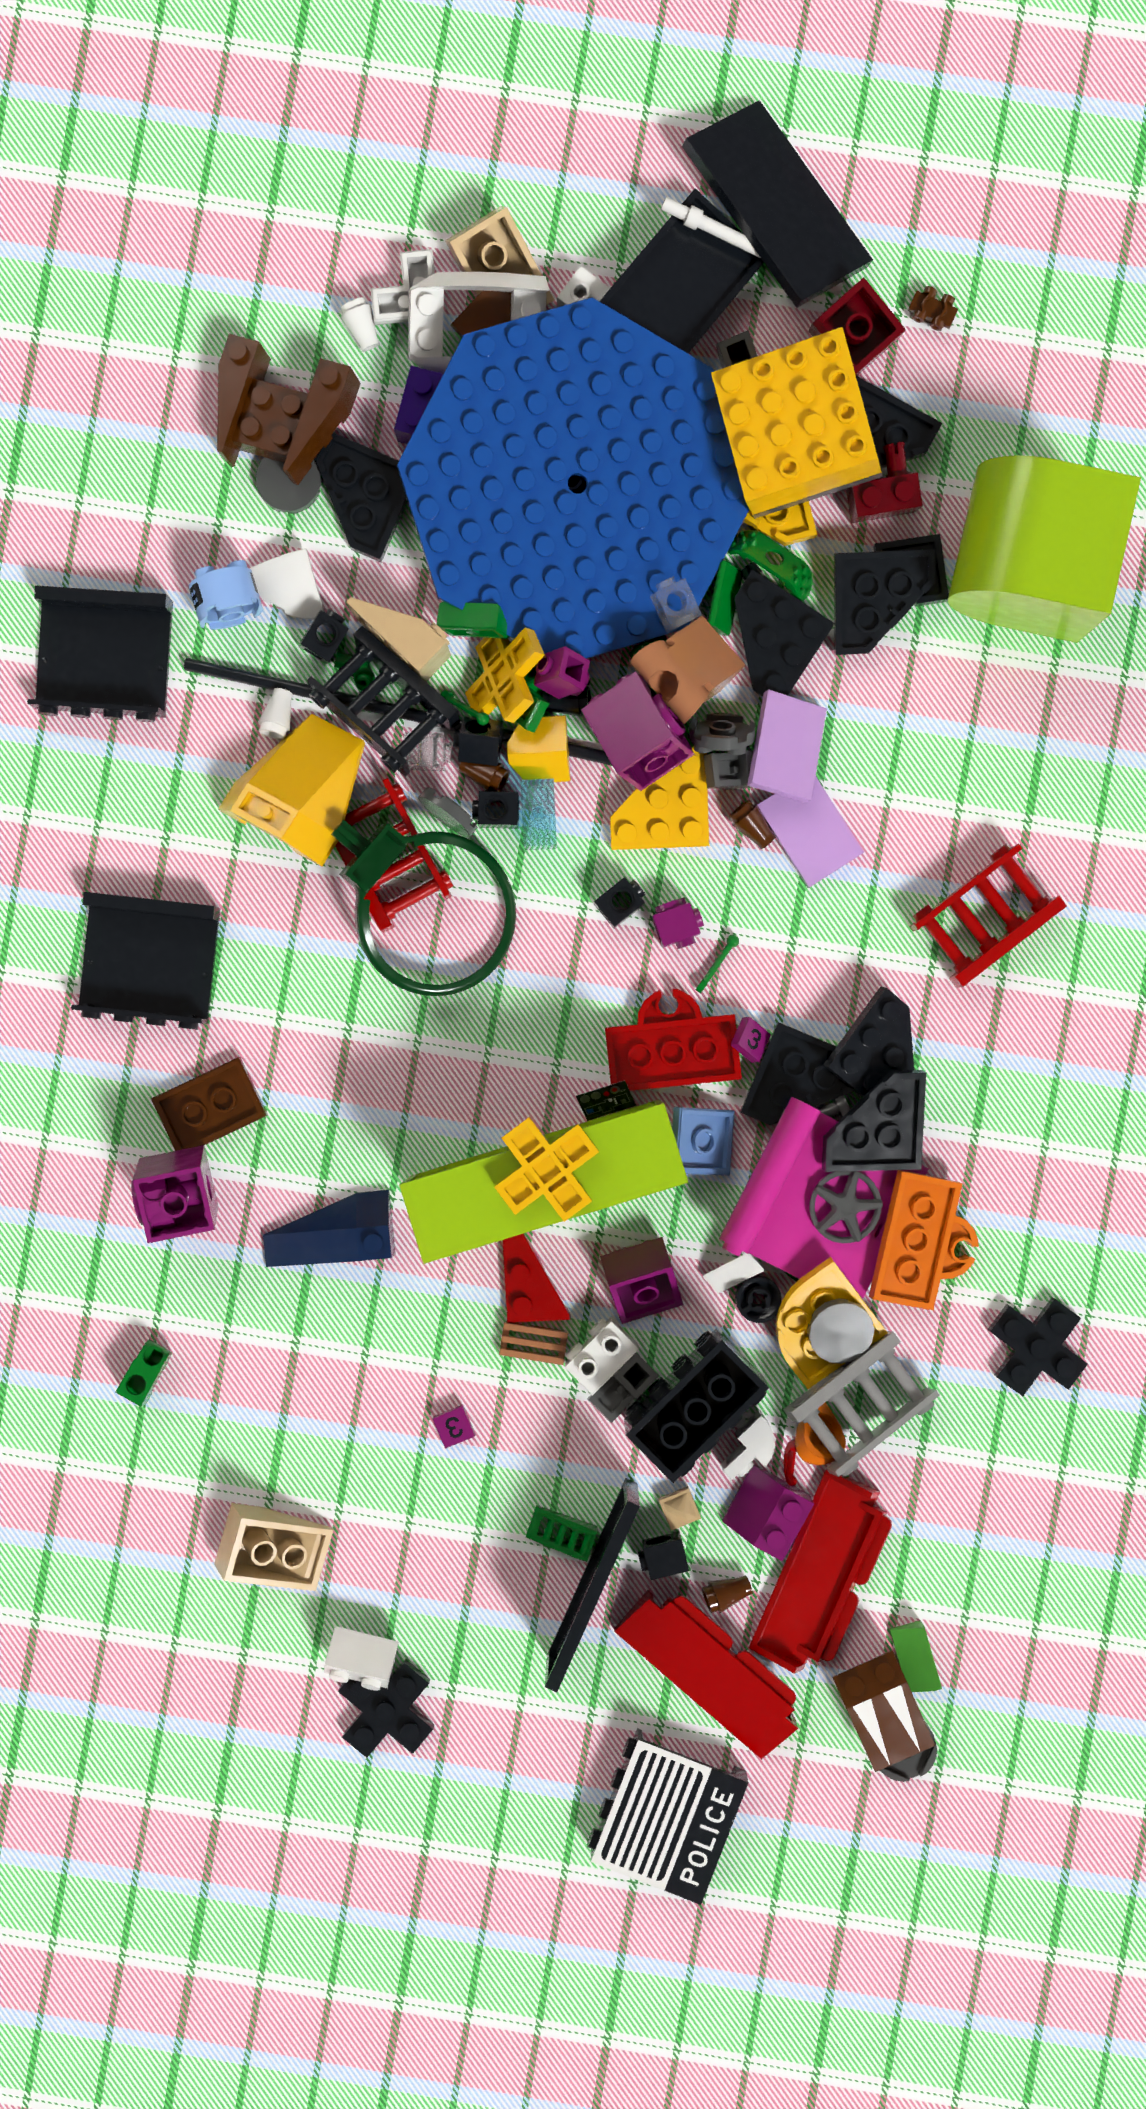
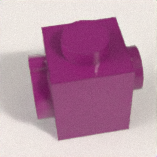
M566 646L545 653L544 657L536 664L534 686L558 699L569 695L578 696L585 690L588 684L590 660Z
M685 897L655 907L657 914L652 916V921L662 948L676 944L677 949L696 943L694 937L701 934L699 927L704 926L698 907L692 909L690 902L686 903Z

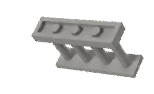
M887 1331L888 1334L869 1346L863 1355L854 1361L846 1362L783 1409L791 1421L797 1423L803 1421V1423L810 1425L835 1459L826 1469L830 1474L837 1477L840 1475L847 1476L856 1470L859 1466L857 1462L916 1414L922 1415L934 1406L933 1400L940 1396L935 1389L925 1388L921 1391L894 1355V1347L901 1341L893 1331ZM877 1361L885 1363L911 1399L897 1411H895L869 1375V1367ZM852 1381L855 1383L859 1382L886 1419L872 1431L869 1430L844 1396L845 1390L843 1388ZM826 1401L835 1404L860 1438V1441L846 1452L818 1415L820 1412L818 1408Z

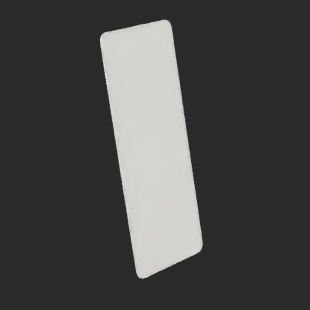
M746 1253L704 1274L703 1278L717 1293H721L763 1272L764 1269L750 1254Z

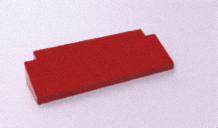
M827 1469L825 1470L813 1498L814 1505L794 1541L748 1647L749 1649L794 1674L804 1669L808 1658L820 1662L822 1660L831 1661L836 1657L859 1604V1597L853 1592L856 1584L864 1585L869 1581L892 1528V1521L886 1516L887 1511L875 1507L881 1491L846 1476L840 1475L837 1477L830 1474Z
M647 1590L614 1628L616 1634L761 1760L798 1729L795 1717L791 1714L795 1711L793 1705L796 1701L795 1692L750 1652L741 1650L735 1654L730 1649L733 1644L731 1636L685 1596L678 1595L674 1599L669 1596L662 1606L659 1607L653 1600V1594Z

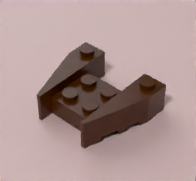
M229 334L218 364L217 451L231 467L235 466L239 451L283 462V471L293 484L299 485L311 469V462L322 447L326 448L333 439L331 435L341 422L344 423L351 414L361 383L351 366L322 358L319 360L308 393L264 382L271 358L261 343Z

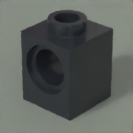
M330 609L326 613L320 610L298 647L327 664L349 630L347 626L343 625L345 619ZM325 625L331 628L333 631L331 643L325 644L319 641L316 634L319 626Z
M464 716L461 729L455 728L453 748L459 749L458 762L497 766L502 750L503 721L489 719L488 724L480 725L476 718Z
M479 791V800H473L472 819L478 820L480 828L519 829V793ZM493 802H499L505 807L503 815L499 818H491L487 815V807Z
M624 877L596 899L594 905L612 928L615 929L644 906L645 902L642 897L646 894L634 879L629 883ZM617 893H626L630 897L631 905L626 910H618L614 907L612 899Z
M680 1531L642 1540L643 1551L638 1552L642 1571H649L651 1580L689 1571Z

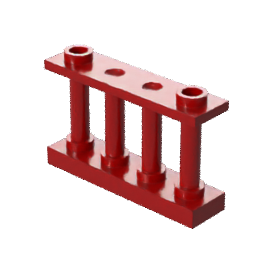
M388 778L382 780L388 792L349 812L345 817V821L353 826L395 804L403 821L392 827L402 836L409 832L411 835L418 834L403 805L407 798L399 783L392 785ZM338 841L335 847L346 866L355 855ZM421 845L418 846L417 851L392 863L365 895L364 899L370 900L369 911L380 931L385 933L395 927L392 919L396 918V913L439 890L448 899L452 897L449 889L454 885L446 870L443 869L439 872L426 846ZM424 861L426 862L434 879L391 902H388V900L381 901L376 892L381 889V884Z
M1019 843L1011 848L1007 844L1003 845L990 856L994 860L935 907L931 908L928 904L913 915L916 921L909 926L910 929L916 931L925 926L955 965L953 969L956 973L950 976L949 979L956 988L964 987L1067 907L1060 896L1051 899L1047 896L1043 897L1016 863L1013 856L1023 849ZM1001 865L1032 904L1030 908L1033 913L1024 920L1021 916L1017 917L986 878ZM975 885L1007 925L1005 926L1007 933L998 940L995 936L991 937L960 898ZM948 906H951L981 945L979 947L981 953L972 960L969 956L965 957L935 919V916Z

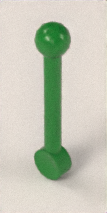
M443 690L441 692V696L449 703L476 718L478 724H488L489 715L487 713H479L454 698L452 691Z
M728 936L727 945L695 989L697 992L702 993L732 947H736L739 944L738 936Z

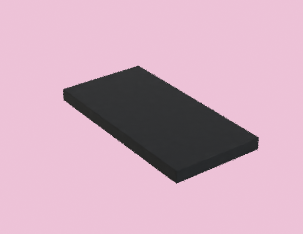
M760 100L685 139L682 148L796 308L866 269L873 261L870 254Z
M696 188L682 203L689 208L693 205L703 210V215L742 233ZM672 215L602 297L600 302L689 354L764 262L761 258L699 228L693 230L683 225V220Z
M625 1478L547 1653L545 1688L554 1692L559 1690L639 1510L638 1484L632 1480Z

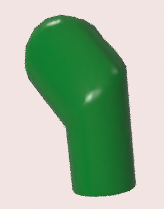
M338 651L334 667L340 669L353 655ZM366 662L352 675L356 687L361 691L375 679V674L370 664Z

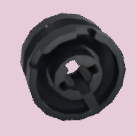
M759 1274L737 1285L735 1304L741 1315L747 1320L755 1323H765L777 1315L782 1302L781 1292L769 1277ZM756 1292L757 1294L764 1295V1301L761 1304H754L753 1293Z

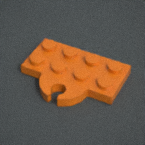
M897 1170L869 1292L871 1299L934 1310L940 1280L958 1277L973 1265L975 1258L966 1254L956 1257L954 1253L955 1246L960 1241H965L972 1247H979L975 1229L967 1220L956 1216L963 1183Z

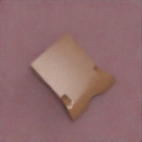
M703 615L666 641L658 640L645 646L630 661V664L657 694L661 693L664 703L683 724L696 713L703 703L718 694L746 666Z

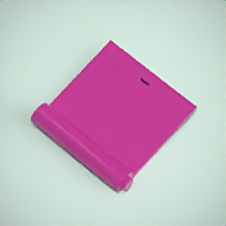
M791 1097L719 1237L720 1240L724 1241L722 1248L739 1257L742 1251L751 1254L799 1279L831 1257L860 1296L864 1298L873 1279L897 1170L858 1171L874 1182L883 1202L879 1221L866 1237L859 1242L837 1243L822 1236L811 1220L809 1203L812 1192L819 1181L832 1173L825 1172L822 1169L823 1136L838 1121L821 1113L818 1109ZM922 1165L921 1170L904 1171L926 1175L929 1168ZM849 1176L835 1177L826 1182L823 1187L837 1194L842 1193ZM858 1178L856 1198L874 1199L869 1186ZM817 1194L815 1214L818 1222H821L831 1212V1204ZM875 1209L857 1213L856 1217L860 1232L870 1223ZM839 1220L826 1230L828 1233L838 1237L851 1236L844 1220Z

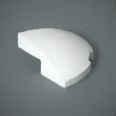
M306 548L272 558L250 568L259 596L268 605L272 603L283 609L286 615L299 619H314L320 610L325 612Z

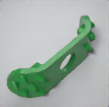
M741 531L735 536L727 551L728 554H738L744 559L746 557L783 581L785 587L790 589L794 597L800 601L805 600L809 596L813 578L811 570L803 560L759 531ZM776 552L781 556L783 563L780 565L771 564L766 558V553Z

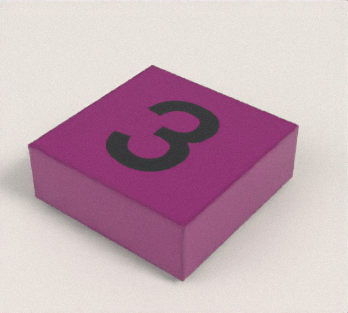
M743 1017L731 1042V1046L751 1063L760 1062L771 1034L751 1017Z
M464 1405L433 1417L434 1424L445 1449L476 1435Z

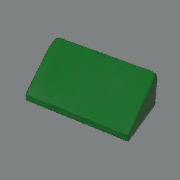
M724 560L720 562L707 621L719 635L729 636L736 609L734 597L740 590L742 576L740 570Z
M446 602L439 604L436 625L450 636L510 638L507 635V622L504 613L498 604L465 603L463 610Z

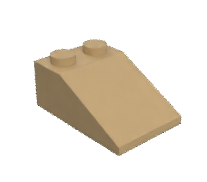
M505 206L498 207L445 240L461 272H498L542 276L508 208ZM472 290L476 297L482 292V290ZM550 290L546 293V305L554 301Z
M352 597L346 601L353 616L424 681L427 682L451 657L448 648L450 643L446 639L448 636L434 622L429 626L423 619Z
M231 1503L214 1565L224 1581L316 1591L333 1534V1528L264 1507Z

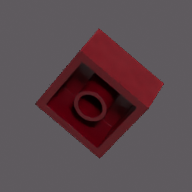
M864 277L818 317L809 329V333L814 337L843 327L856 376L892 346L906 331Z

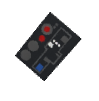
M625 1080L576 1095L587 1121L636 1106Z

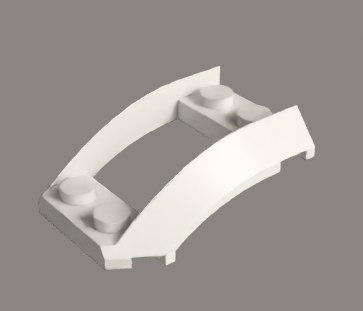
M436 272L410 287L408 359L419 367L421 366L424 369L444 374L452 356H443L444 290L511 292L512 321L546 311V293L549 291L546 276L498 272Z

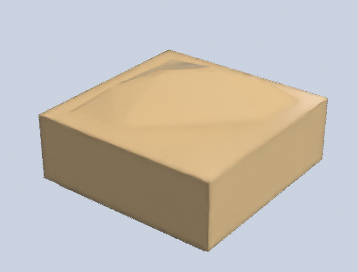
M689 1486L658 1498L671 1531L701 1519Z

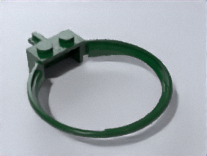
M344 819L336 826L331 835L355 855L339 875L353 886L356 892L354 911L358 939L368 960L384 978L401 989L426 996H446L474 987L498 967L506 955L513 938L516 923V905L507 875L497 860L487 850L470 839L448 832H425L404 837L389 823L381 824L367 840ZM410 842L413 847L441 843L457 846L469 851L489 867L503 892L506 918L504 920L502 936L494 953L476 972L450 984H424L399 974L382 958L372 938L369 922L370 900H366L364 897Z

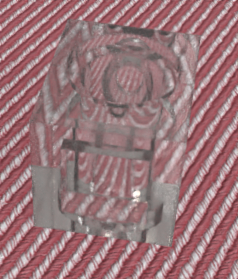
M674 576L656 585L658 591L650 596L667 633L702 616L686 578L678 582L675 581ZM669 594H676L680 597L682 601L680 611H673L668 607L667 597Z
M404 732V739H405L411 732ZM429 733L404 759L408 762L409 770L445 771V762L451 763L452 744L446 743L444 733Z

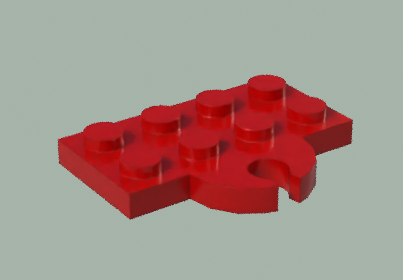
M672 989V996L677 1001V1009L673 1014H664L660 1011L659 1001L662 994L658 990L644 1000L638 1012L637 1025L605 1028L611 1084L625 1080L629 1090L635 1091L742 1079L739 1052L731 1046L737 1031L735 1014L702 1017L696 1001L689 994L679 989Z

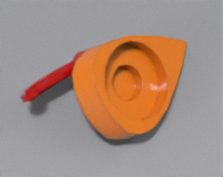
M825 1402L818 1408L820 1411L818 1415L845 1450L846 1439L842 1428ZM803 1421L798 1423L796 1437L787 1443L784 1451L783 1465L786 1482L790 1486H795L797 1483L796 1477L793 1476L796 1452L803 1461L813 1465H825L835 1461L810 1425L803 1423Z

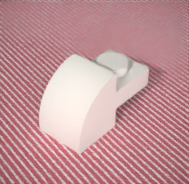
M759 1410L735 1431L737 1439L742 1444L721 1463L723 1472L731 1480L737 1475L739 1477L744 1476L753 1467L754 1463L752 1461L755 1458L765 1467L773 1456L775 1448L774 1434L767 1419Z

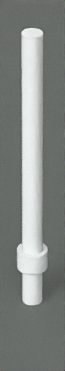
M669 197L665 198L661 210L683 220V225L693 230L699 228L761 258L744 234L703 215L704 211L693 205L689 208ZM841 282L827 291L838 296L844 283Z

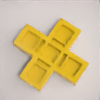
M526 627L511 643L508 637L507 639L483 638L475 647L484 672L465 692L472 709L489 715L498 706L503 719L515 723L534 703L524 677L545 654L535 631Z
M529 1116L501 1138L522 1165L494 1186L515 1215L541 1195L546 1197L564 1222L592 1202V1199L572 1172L599 1153V1150L579 1124L550 1144Z

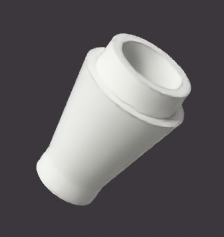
M360 297L342 305L340 308L343 314L341 319L358 342L362 352L379 346L380 343L376 334L371 304H367L364 297Z
M274 688L273 694L258 721L260 725L259 732L262 735L282 740L285 738L286 733L290 732L291 700L293 696L290 691Z

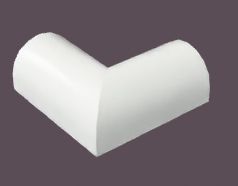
M432 249L400 252L402 286L371 288L375 325L408 322L409 288L435 273Z

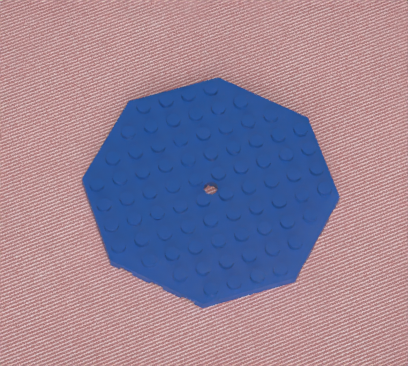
M593 297L464 334L397 464L437 598L463 610L465 603L498 604L504 613L507 622V635L510 639L514 640L526 627L535 631L544 654L566 646L587 659L680 631L689 625L719 569L720 562L724 559L749 511L711 372L716 370ZM572 475L580 476L586 481L584 492L576 494L569 489L568 479Z

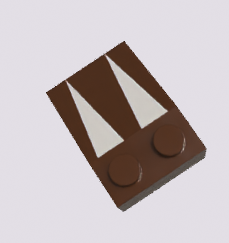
M893 1650L832 1677L875 1772L935 1746Z

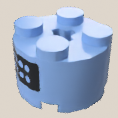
M244 560L233 561L227 567L214 570L213 566L199 568L194 572L196 578L188 585L199 624L202 628H204L205 623L209 624L210 630L238 626L246 623L244 616L253 613L254 618H256L263 611L252 570L247 567Z

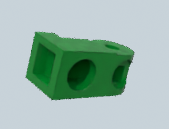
M149 1339L142 1347L137 1358L133 1360L115 1393L140 1407L146 1405L172 1355V1351Z

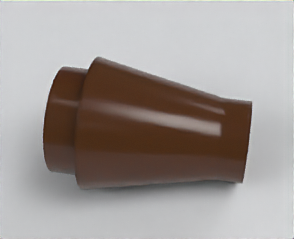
M461 762L459 765V772L467 775L485 791L501 792L510 774V771L505 769L502 763L492 766Z
M750 800L741 804L729 816L733 821L732 826L757 844L760 849L768 846L776 838L758 805H753Z
M746 1575L739 1578L710 1581L708 1586L702 1588V1593L710 1613L716 1611L722 1613L746 1596L753 1594L751 1584Z

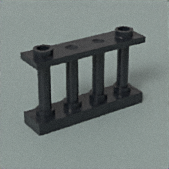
M361 626L353 634L356 653L323 686L311 676L307 680L311 691L309 696L320 708L324 709L327 706L382 756L380 758L382 763L390 771L395 773L398 770L406 777L410 770L408 762L404 758L436 726L440 727L443 724L452 731L460 723L458 710L366 628ZM372 661L380 668V674L346 707L333 694L365 662L369 664ZM396 682L404 689L402 691L404 695L371 728L368 727L357 715L389 683L394 684ZM420 703L427 710V717L393 749L381 736L413 704L417 705Z

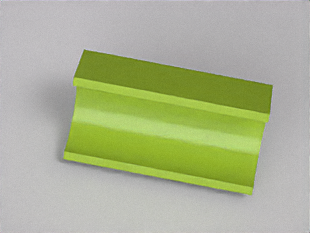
M658 1099L579 1124L599 1150V1153L572 1172L590 1196L592 1202L569 1219L689 1183L664 1102ZM574 1126L544 1134V1136L551 1144ZM507 1146L412 1175L399 1184L423 1264L556 1224L563 1220L544 1195H541L516 1215L512 1212L494 1188V1186L522 1166Z

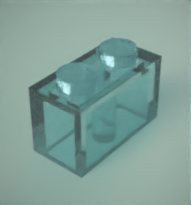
M554 778L521 780L524 849H557Z

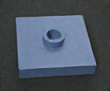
M674 1107L672 1130L686 1174L730 1176L735 1111Z

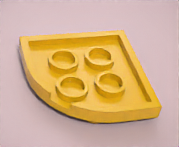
M831 1257L801 1277L789 1289L780 1304L776 1318V1336L780 1350L788 1365L807 1389L845 1364L831 1363L822 1359L816 1354L809 1343L807 1334L808 1324L810 1325L814 1311L822 1304L838 1298L848 1299V1301L861 1304L872 1318L874 1326V1336L871 1345L888 1334L885 1327Z

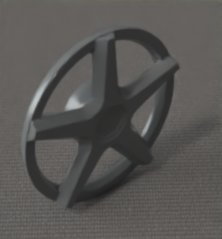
M858 1171L832 1172L821 1179L814 1188L810 1198L809 1212L813 1225L822 1236L837 1243H852L861 1241L875 1228L880 1218L883 1202L878 1188L866 1175ZM849 1176L842 1193L837 1194L823 1187L826 1182L835 1177ZM858 1178L869 1186L874 1199L856 1198ZM817 1194L831 1204V1212L821 1222H818L815 1214ZM875 1209L870 1223L860 1232L856 1217L857 1213ZM839 1220H844L851 1236L838 1237L828 1233L826 1230Z

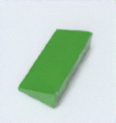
M921 1620L890 1628L899 1665L911 1692L941 1690L942 1686L933 1654Z

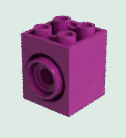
M636 671L620 678L614 687L605 693L596 695L587 706L581 709L616 773L640 791L695 755L683 734L685 732L683 723L664 703L661 693L657 694Z
M204 1145L139 1158L131 1182V1191L136 1216L139 1223L144 1226L147 1243L215 1230L218 1202Z

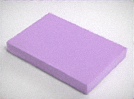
M769 689L763 693L747 785L800 802L808 803L811 801L827 708Z
M816 776L812 799L808 803L773 794L757 804L772 833L776 836V839L807 888H810L864 853Z

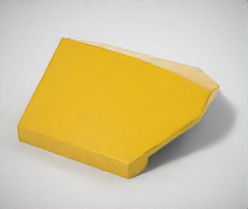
M566 715L543 716L535 733L524 729L518 724L507 742L508 763L526 784L571 781Z

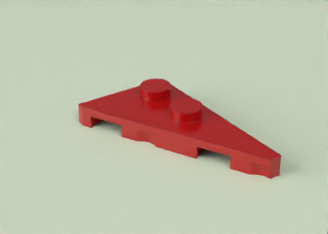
M524 1233L504 1239L503 1256L507 1323L570 1320V1311L565 1307L556 1291L554 1283L548 1277L543 1264Z

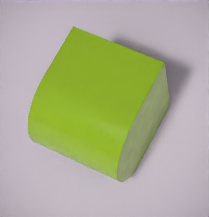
M1002 456L983 461L976 469L948 596V604L957 612L984 623L1078 643L1112 612L1141 477L1037 456Z

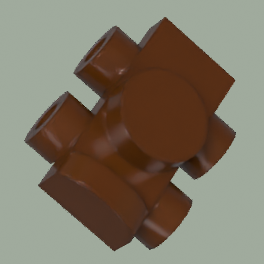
M926 286L923 293L916 291L908 309L909 312L913 313L912 319L918 323H924V321L931 323L930 327L936 331H941L943 327L950 329L958 311V308L953 307L955 298L949 294H944L941 301L935 299L937 290L931 286Z

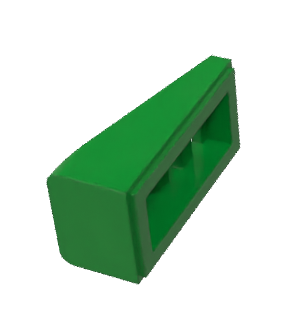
M536 1505L526 1538L587 1562L598 1532V1526ZM545 1517L549 1520L544 1534L538 1533L542 1518ZM557 1522L561 1524L557 1537H550L554 1524ZM567 1527L573 1529L569 1543L563 1541ZM580 1532L585 1534L581 1547L576 1546Z

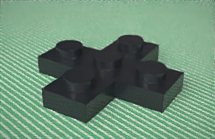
M1053 1297L1033 1323L1006 1304L987 1329L1013 1349L994 1376L1022 1397L1042 1371L1069 1390L1088 1365V1363L1062 1345L1081 1318Z
M405 1658L390 1676L388 1688L380 1687L378 1691L362 1687L361 1682L351 1679L347 1683H342L338 1692L361 1711L344 1731L342 1738L367 1758L388 1733L413 1754L434 1729V1724L412 1706L413 1702L430 1683V1678Z

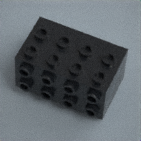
M717 1328L712 1333L708 1330L704 1332L694 1343L697 1348L689 1356L685 1353L682 1354L672 1364L671 1368L673 1371L665 1379L659 1377L648 1388L650 1394L642 1402L639 1400L633 1402L624 1413L627 1416L624 1419L625 1435L672 1483L680 1476H685L694 1467L695 1461L703 1453H708L727 1430L735 1427L742 1419L743 1414L751 1406L757 1405L769 1389L763 1375Z

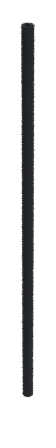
M186 658L184 662L185 671L270 690L282 688L290 691L293 695L310 698L309 694L311 691L308 684ZM339 691L333 694L346 707L357 697V695ZM373 699L363 710L384 715L394 704ZM410 707L400 719L421 723L427 717V711ZM459 718L460 723L455 728L461 729L463 719ZM443 724L440 726V728L448 729ZM503 728L502 741L508 742L514 730ZM568 743L570 757L612 766L604 750Z

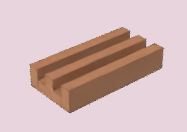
M504 1321L499 1355L563 1365L569 1331L521 1323H507V1321ZM509 1331L561 1338L560 1344L514 1337L509 1336ZM507 1344L559 1351L557 1356L507 1348Z

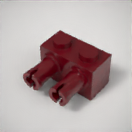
M904 442L883 446L888 476L882 479L877 478L846 490L851 524L915 513L923 506L918 472L911 473L907 471Z

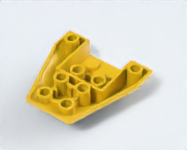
M311 714L235 781L218 810L244 825L248 822L286 843L297 854L322 867L338 842L331 833L343 819L345 820L365 742L355 735Z

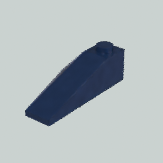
M389 1189L357 1192L264 1234L266 1267L392 1258L396 1251Z

